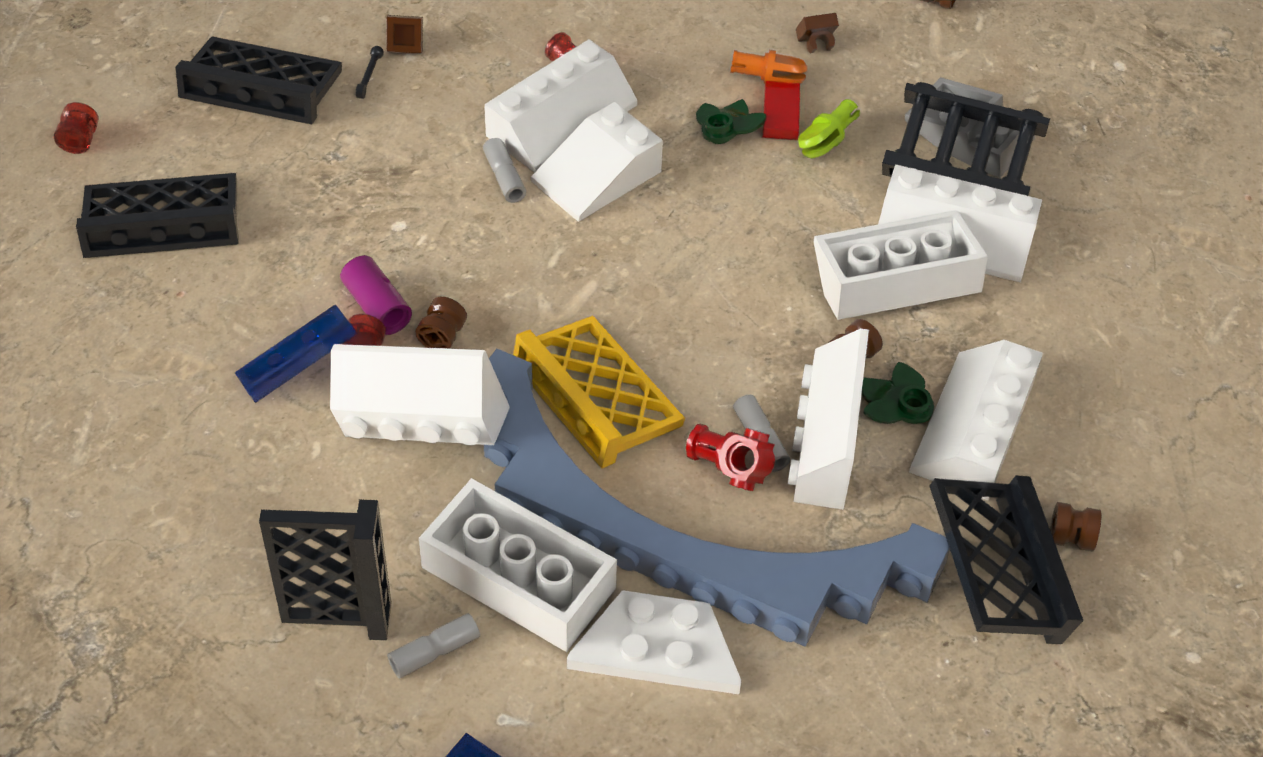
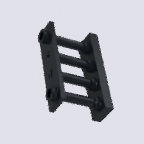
M918 82L915 85L906 83L904 102L913 104L900 149H896L895 152L890 150L885 152L882 162V175L892 177L896 164L1017 194L1029 195L1031 187L1024 185V182L1021 180L1033 137L1034 135L1046 137L1050 118L1043 117L1041 112L1033 109L1019 111L939 91L933 85L924 82ZM927 108L948 113L936 156L930 161L917 158L914 153ZM962 117L984 122L971 167L966 168V170L953 167L949 162ZM998 126L1020 131L1007 176L1002 179L988 176V173L985 171Z

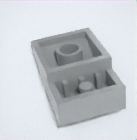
M941 77L933 85L939 91L1003 106L1002 94ZM912 108L905 114V121L907 123ZM929 108L926 110L919 134L936 147L939 146L948 113ZM962 117L951 154L952 157L971 166L984 122ZM998 126L985 169L988 174L1001 178L1009 169L1020 131Z

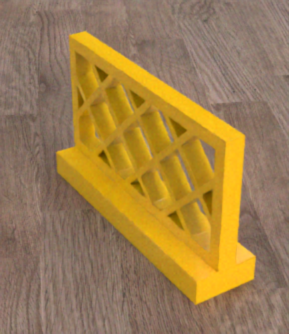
M594 316L535 336L530 329L516 334L513 355L532 363L533 388L601 469L614 464L618 453L683 426L685 417ZM590 331L598 340V344L577 340L575 337ZM553 345L567 349L566 355L552 354L546 347ZM571 351L595 355L593 363L570 358ZM603 357L615 360L621 366V369L598 365V359ZM566 370L590 374L588 382L573 379ZM594 376L617 381L616 389L592 384ZM621 383L639 386L644 395L621 391ZM589 395L613 400L611 409L596 406L589 398ZM617 402L641 407L639 416L615 410ZM645 408L662 412L666 419L659 421L643 417ZM612 422L636 427V431L622 436Z

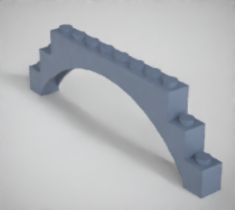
M497 348L490 356L489 360L510 406L495 445H484V457L500 467H506L495 482V492L617 559V565L622 569L634 570L652 578L662 587L677 589L692 596L696 601L710 603L711 606L733 614L736 619L743 623H753L773 632L775 636L783 641L795 642L804 647L809 642L826 607L835 610L844 618L855 619L868 624L887 585L897 589L907 597H915L928 602L946 565L950 552L945 536L912 523L907 532L875 543L842 550L812 553H777L734 548L704 541L669 529L628 508L602 490L575 465L559 446L545 424L533 397L531 362Z

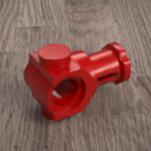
M700 423L690 432L686 443L687 457L691 460L696 461L701 458L715 463L718 471L731 477L730 485L753 491L755 484H763L764 478L774 468L775 456L773 448L775 444L768 442L770 434L755 429L746 428L744 435L731 431L724 436L709 431L708 426ZM749 450H752L755 457L754 463L748 469L745 465V456Z

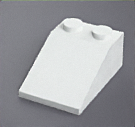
M613 102L587 117L531 176V182L579 222L659 174L662 166L663 140L616 102Z

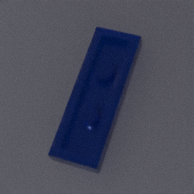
M335 304L237 370L235 374L256 403L330 353L334 344H343L357 333Z

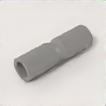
M500 138L487 140L483 145V150L493 172L496 174V179L505 199L510 203L521 201L526 196V189L516 168L513 166V161L503 140Z
M745 395L740 397L734 403L733 408L745 429L751 428L770 434L768 442L775 444L773 448L775 464L771 472L782 470L790 463V456L776 432L770 427V422L755 396Z
M467 613L435 629L430 635L422 636L388 653L387 657L394 673L400 679L433 662L438 656L446 655L479 638L480 632L472 616Z

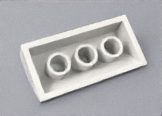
M588 39L485 104L486 137L489 139H502L508 153L535 173L587 117L613 102H616L628 112L637 106V98L614 56Z
M895 164L879 224L958 210L988 256L985 274L1021 283L1042 199Z
M958 210L814 236V246L824 296L837 320L980 293L983 289L988 256Z
M867 329L856 330L816 348L813 365L805 364L801 388L809 389L808 396L800 395L797 419L805 420L804 428L796 427L792 451L800 452L799 460L791 459L788 484L796 485L793 502L844 509L855 454L869 333Z
M1007 340L959 352L911 464L909 473L931 481L939 478L995 483L1032 389L1043 352ZM982 497V499H985V500H987V501H988L989 498H990V497Z
M333 345L331 349L330 410L345 437L358 439L379 438L392 441L412 440L429 443H463L465 445H495L510 406L485 350Z

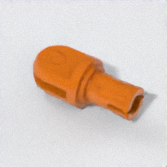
M734 50L730 73L760 76L764 84L765 81L801 84L806 79L804 72L808 68L804 60L776 54V50H769V53L765 52V56Z

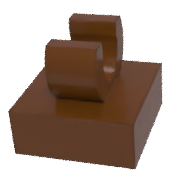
M829 13L803 17L796 27L798 42L807 40L806 47L808 52L814 53L817 50L816 39H821L825 42L826 50L830 51L835 45L833 33L839 26L837 14Z
M388 15L387 52L422 53L423 17Z

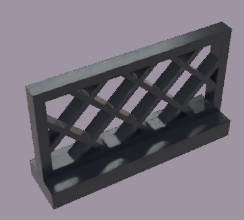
M211 36L190 62L181 60L176 65L178 97L312 125L317 118V105L342 72V62ZM215 50L226 52L217 55L213 54ZM253 57H254V58H259V59H257V60H252V61H248V62L246 61V59L253 58ZM236 61L238 63L235 65L223 67V64L232 63ZM284 64L292 65L284 68L279 67L280 65ZM267 68H270V70H271V71L262 72V73H258V74L255 72V71L262 70V69H267ZM319 70H320V71H325V72H323V73H319V74H315V75H313V74L311 73V72H315V71H319ZM298 75H303V76H304V77H302V78H298V79H294V80H289V77L298 76Z
M236 173L85 185L81 218H77L76 223L83 258L239 244ZM226 187L217 194L210 191L213 188ZM176 191H187L179 197L173 195ZM138 194H150L142 200L135 198ZM112 197L104 203L94 200V198ZM199 197L206 200L198 206L191 203ZM161 200L168 203L160 209L153 207ZM122 204L129 206V208L121 213L114 210Z
M1015 475L1009 484L935 478L929 487L976 631L1044 635L1046 644H1063L1084 620L1031 477ZM948 494H955L969 505L965 512L949 500ZM981 498H997L996 502L1000 513ZM972 509L994 524L990 530H987L968 515ZM960 525L981 540L977 547L961 536ZM997 528L1009 536L1013 549L993 534ZM985 544L1006 559L1002 567L980 551ZM972 561L993 576L989 584L973 572ZM1010 563L1021 571L1026 585L1006 571ZM997 581L1019 596L1014 604L993 588ZM986 598L1003 611L1006 616L1004 618L988 617L983 600ZM1023 600L1035 609L1038 620L1033 619L1019 608Z
M359 499L357 513L261 509L259 524L281 622L367 626L369 640H387L392 601L378 500ZM276 527L291 528L297 532L289 535ZM325 530H347V532L336 537ZM312 539L323 546L315 549L304 542ZM290 551L301 558L294 561L283 554ZM337 553L348 560L340 563L330 556ZM316 565L327 572L320 575L309 568ZM295 577L306 584L299 586L289 580ZM342 579L350 583L351 586L344 588L335 583V581ZM320 590L331 597L323 599L314 593ZM298 602H301V603H303V604H305V605H307V606H309V607H311V608H301V607H291V606H293L294 604H296V603H298ZM347 604L356 610L343 609L339 606Z

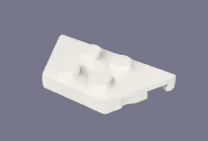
M622 590L567 657V669L732 694H739L741 678L710 603Z

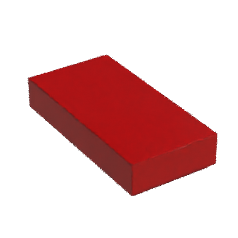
M765 81L764 113L766 114V120L763 124L762 138L798 140L800 83Z

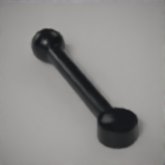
M374 46L370 50L371 59L361 83L357 84L356 87L357 98H365L366 87L377 60L382 58L384 54L380 46Z

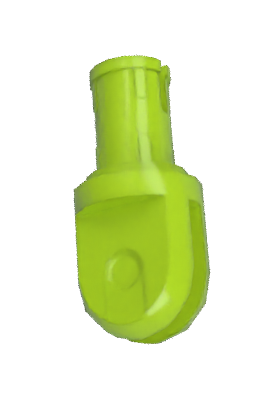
M845 99L832 113L819 114L812 124L799 136L798 144L800 148H803V155L811 159L820 157L829 152L833 147L838 146L845 138L844 130L860 116V110H856L851 115L858 108L857 104L852 100Z

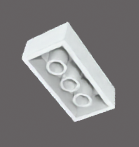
M472 478L419 537L423 569L565 652L569 650L616 589L617 559Z

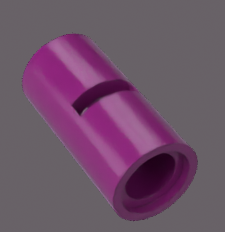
M367 255L355 257L343 267L340 274L342 283L379 333L392 335L407 326L412 318V309L372 257Z

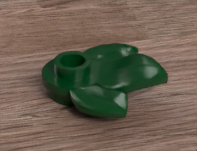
M741 99L722 109L704 103L696 112V120L702 125V136L704 139L715 144H724L736 135L751 133L762 127L766 120V114H749L745 101Z
M898 362L894 367L891 380L863 377L862 396L869 403L864 408L863 413L870 419L885 424L899 421L921 424L931 418L934 411V402L930 393L925 389V379L909 365Z

